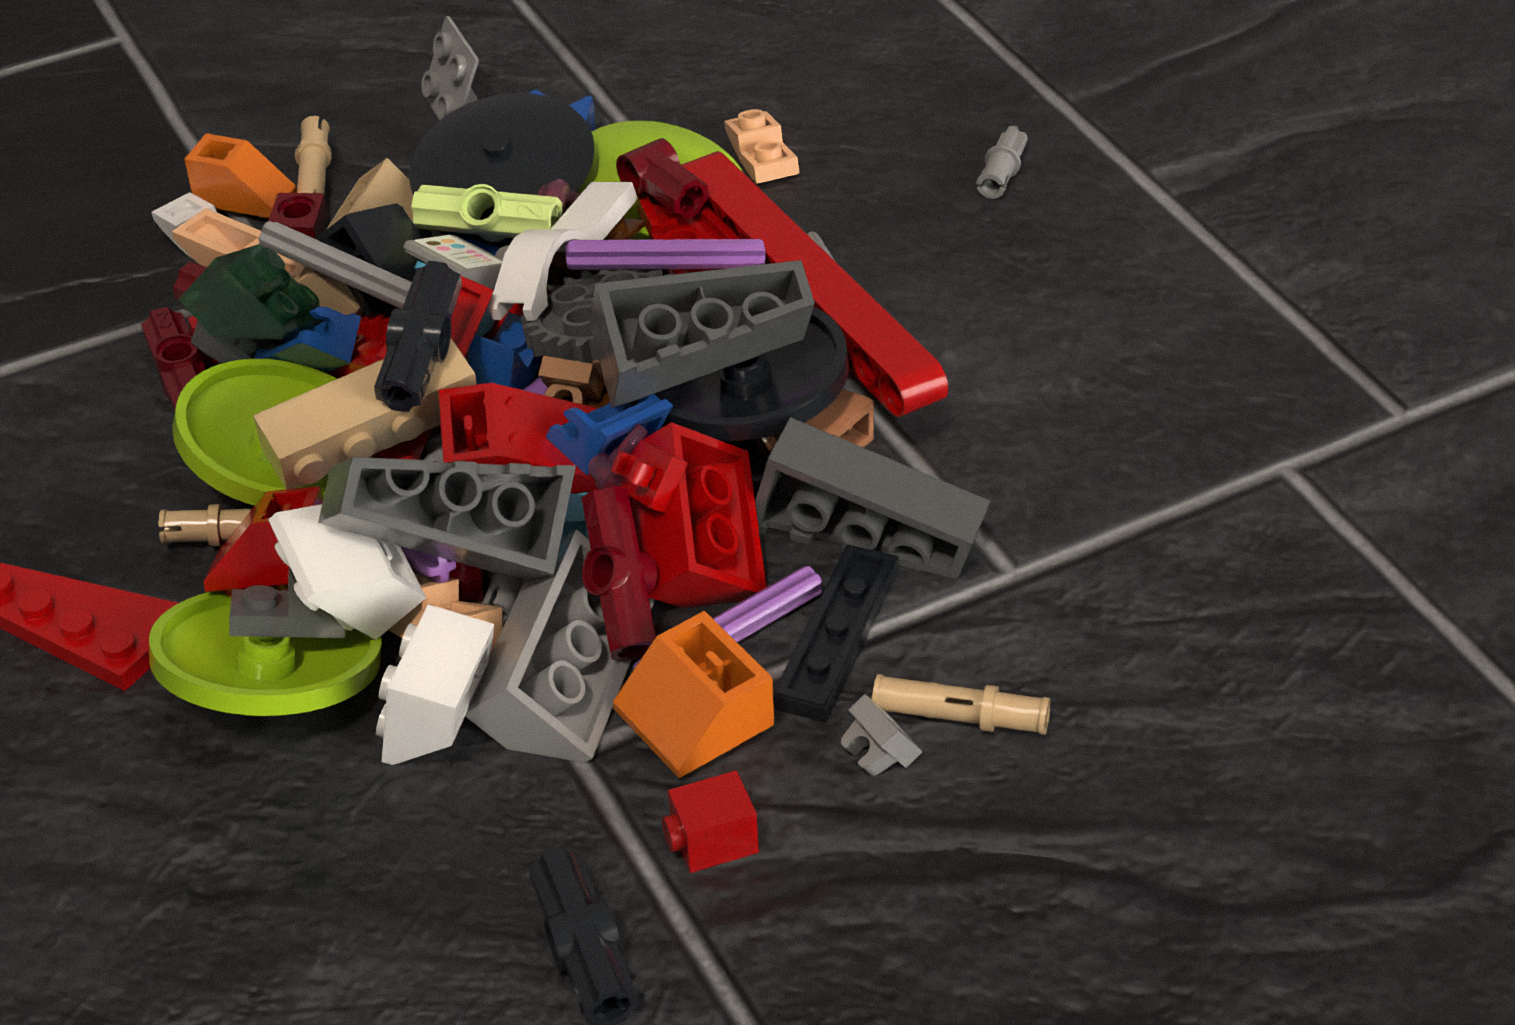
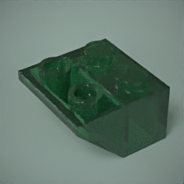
M261 243L216 257L178 299L213 337L283 339L324 321L310 315V310L321 307L317 295L307 286L299 284L285 270V263L282 258L273 250L264 247Z

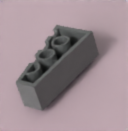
M802 261L596 283L589 323L612 409L803 340L815 302Z
M790 417L768 458L755 505L759 533L765 534L768 528H774L790 532V540L811 545L814 538L842 544V552L846 545L849 544L899 556V566L958 579L991 501Z
M352 457L330 468L318 523L529 582L554 574L576 466L556 465L546 467L518 463L494 465L477 464L476 462L467 461L443 463L412 459Z

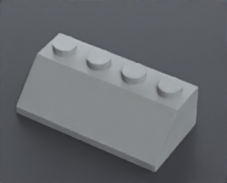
M577 529L561 539L554 574L523 582L491 653L490 663L465 716L508 750L586 763L594 756L613 708V700L619 693L631 660L617 661L611 659L600 597L590 594L585 589L582 581L583 562L587 553L591 550L589 539ZM649 598L650 607L652 610L655 599Z

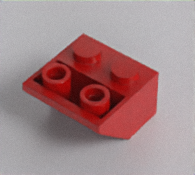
M321 486L267 491L220 547L203 581L205 592L222 590L227 593V596H232L233 589L244 590L255 585H277L278 590L288 591L289 566L280 558L275 549V544L278 540L268 519L276 512L322 504Z

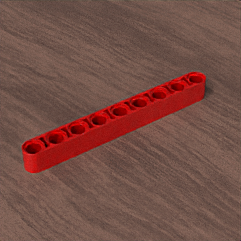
M716 151L681 164L708 185V200L704 203L741 239H760L764 242L766 264L802 261L815 302L814 307L829 315L839 325L845 336L849 371L890 413L896 417H902L947 397L949 390L947 377L937 359L722 152Z

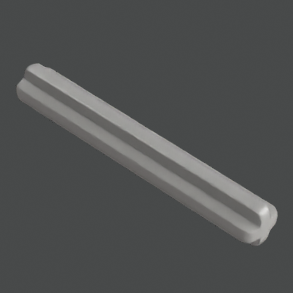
M269 221L262 227V232L259 236V243L262 247L400 309L403 308L412 282L278 222Z

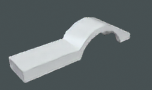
M591 182L551 229H526L514 237L504 254L489 306L492 320H501L513 307L514 303L524 304L523 313L526 321H535L548 306L546 291L548 271L555 252H566V245L570 240H603L638 199L633 183Z

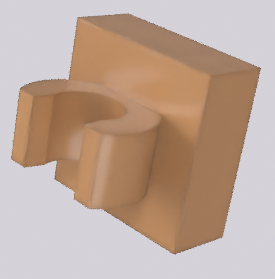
M543 356L538 376L548 388L544 394L546 396L558 399L571 396L573 397V402L587 405L586 398L600 401L605 381L593 364Z

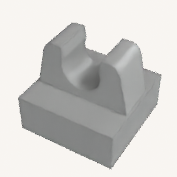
M866 694L849 709L856 719L843 735L841 744L854 756L860 753L864 747L870 745L867 754L858 762L870 775H878L897 761L907 768L923 752L897 722Z

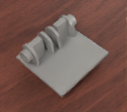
M445 16L441 32H438L434 38L433 59L429 71H426L423 75L421 84L422 94L439 120L454 110L478 100L471 85L479 59L450 16Z

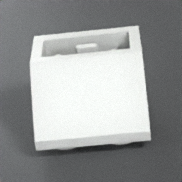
M322 504L276 512L268 519L278 540L275 544V549L280 558L291 568L297 580L293 585L297 596L310 609L317 611L320 608L333 615L337 622L345 629L351 631L355 628L376 640L426 599L400 546L318 523Z
M428 604L418 626L411 623L408 625L399 651V656L402 658L397 667L393 665L387 667L379 689V699L386 701L376 727V736L383 738L381 762L395 765L452 746L490 663L494 624Z

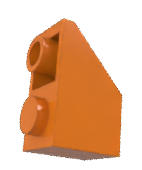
M206 133L184 159L192 194L215 205V208L218 210H228L255 215L260 218H269L277 193H297L296 185L247 140Z

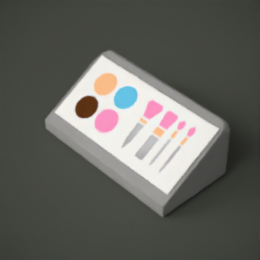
M455 235L408 240L403 246L406 249L405 252L425 263H428V261L446 263L450 269L461 276L493 290L495 289L503 260Z

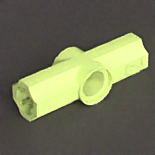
M486 184L474 185L468 189L421 185L419 190L414 192L411 205L413 224L418 229L475 234L489 242L514 238L526 229H551L562 216V202L558 197L497 192L492 186ZM495 206L493 213L488 218L480 220L482 213L486 209Z

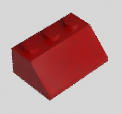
M672 422L644 438V441L655 444L688 462L666 513L649 508L632 498L639 550L649 553L654 558L657 566L656 585L648 597L681 608L742 602L765 589L766 579L748 451ZM639 442L627 448V453L634 455Z

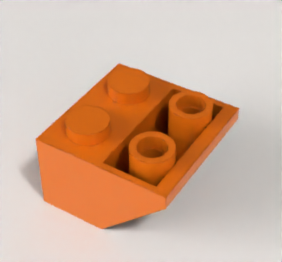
M703 611L655 638L613 700V709L678 778H681L774 725L773 678L708 613Z

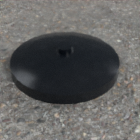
M500 94L466 104L436 123L422 138L413 154L409 170V180L413 196L414 192L418 191L421 185L468 189L474 185L486 184L492 186L497 192L558 197L562 202L563 215L587 186L594 182L598 169V156L593 135L587 122L569 105L557 99L538 94ZM495 206L486 209L482 213L480 220L488 218L493 213ZM440 231L441 233L447 235V232ZM451 232L489 244L512 242L514 239L505 238L501 241L489 242L483 240L479 235Z
M814 307L803 340L654 393L659 399H667L673 405L664 425L666 426L672 422L720 441H744L782 433L790 417L805 423L826 409L836 399L846 383L849 372V359L845 336L839 325L829 315Z

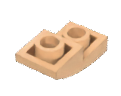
M758 109L746 110L739 113L738 118L724 121L725 130L739 160L756 184L799 174L798 157L783 143L781 125L767 111Z

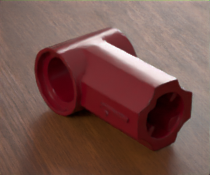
M663 138L624 153L617 158L616 169L620 182H632L636 195L647 192L685 220L699 214L700 208L708 200V185L680 165L675 149Z

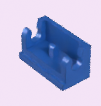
M323 306L310 310V315L325 322L300 332H295L283 326H274L267 329L266 333L269 336L279 338L284 344L270 350L258 349L254 359L288 361L312 367L325 373L342 367L351 361L361 316L354 313L345 315Z
M651 394L637 399L639 404L631 407L630 403H626L612 409L609 402V404L587 414L578 408H570L564 411V416L570 422L563 425L557 423L551 426L546 438L582 472L589 475L614 463L619 450L627 453V448L639 442L640 439L643 440L661 429L673 405L667 399L661 400L655 394Z

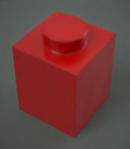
M737 770L668 790L670 815L662 817L664 836L672 853L681 851L690 873L759 853L757 813Z

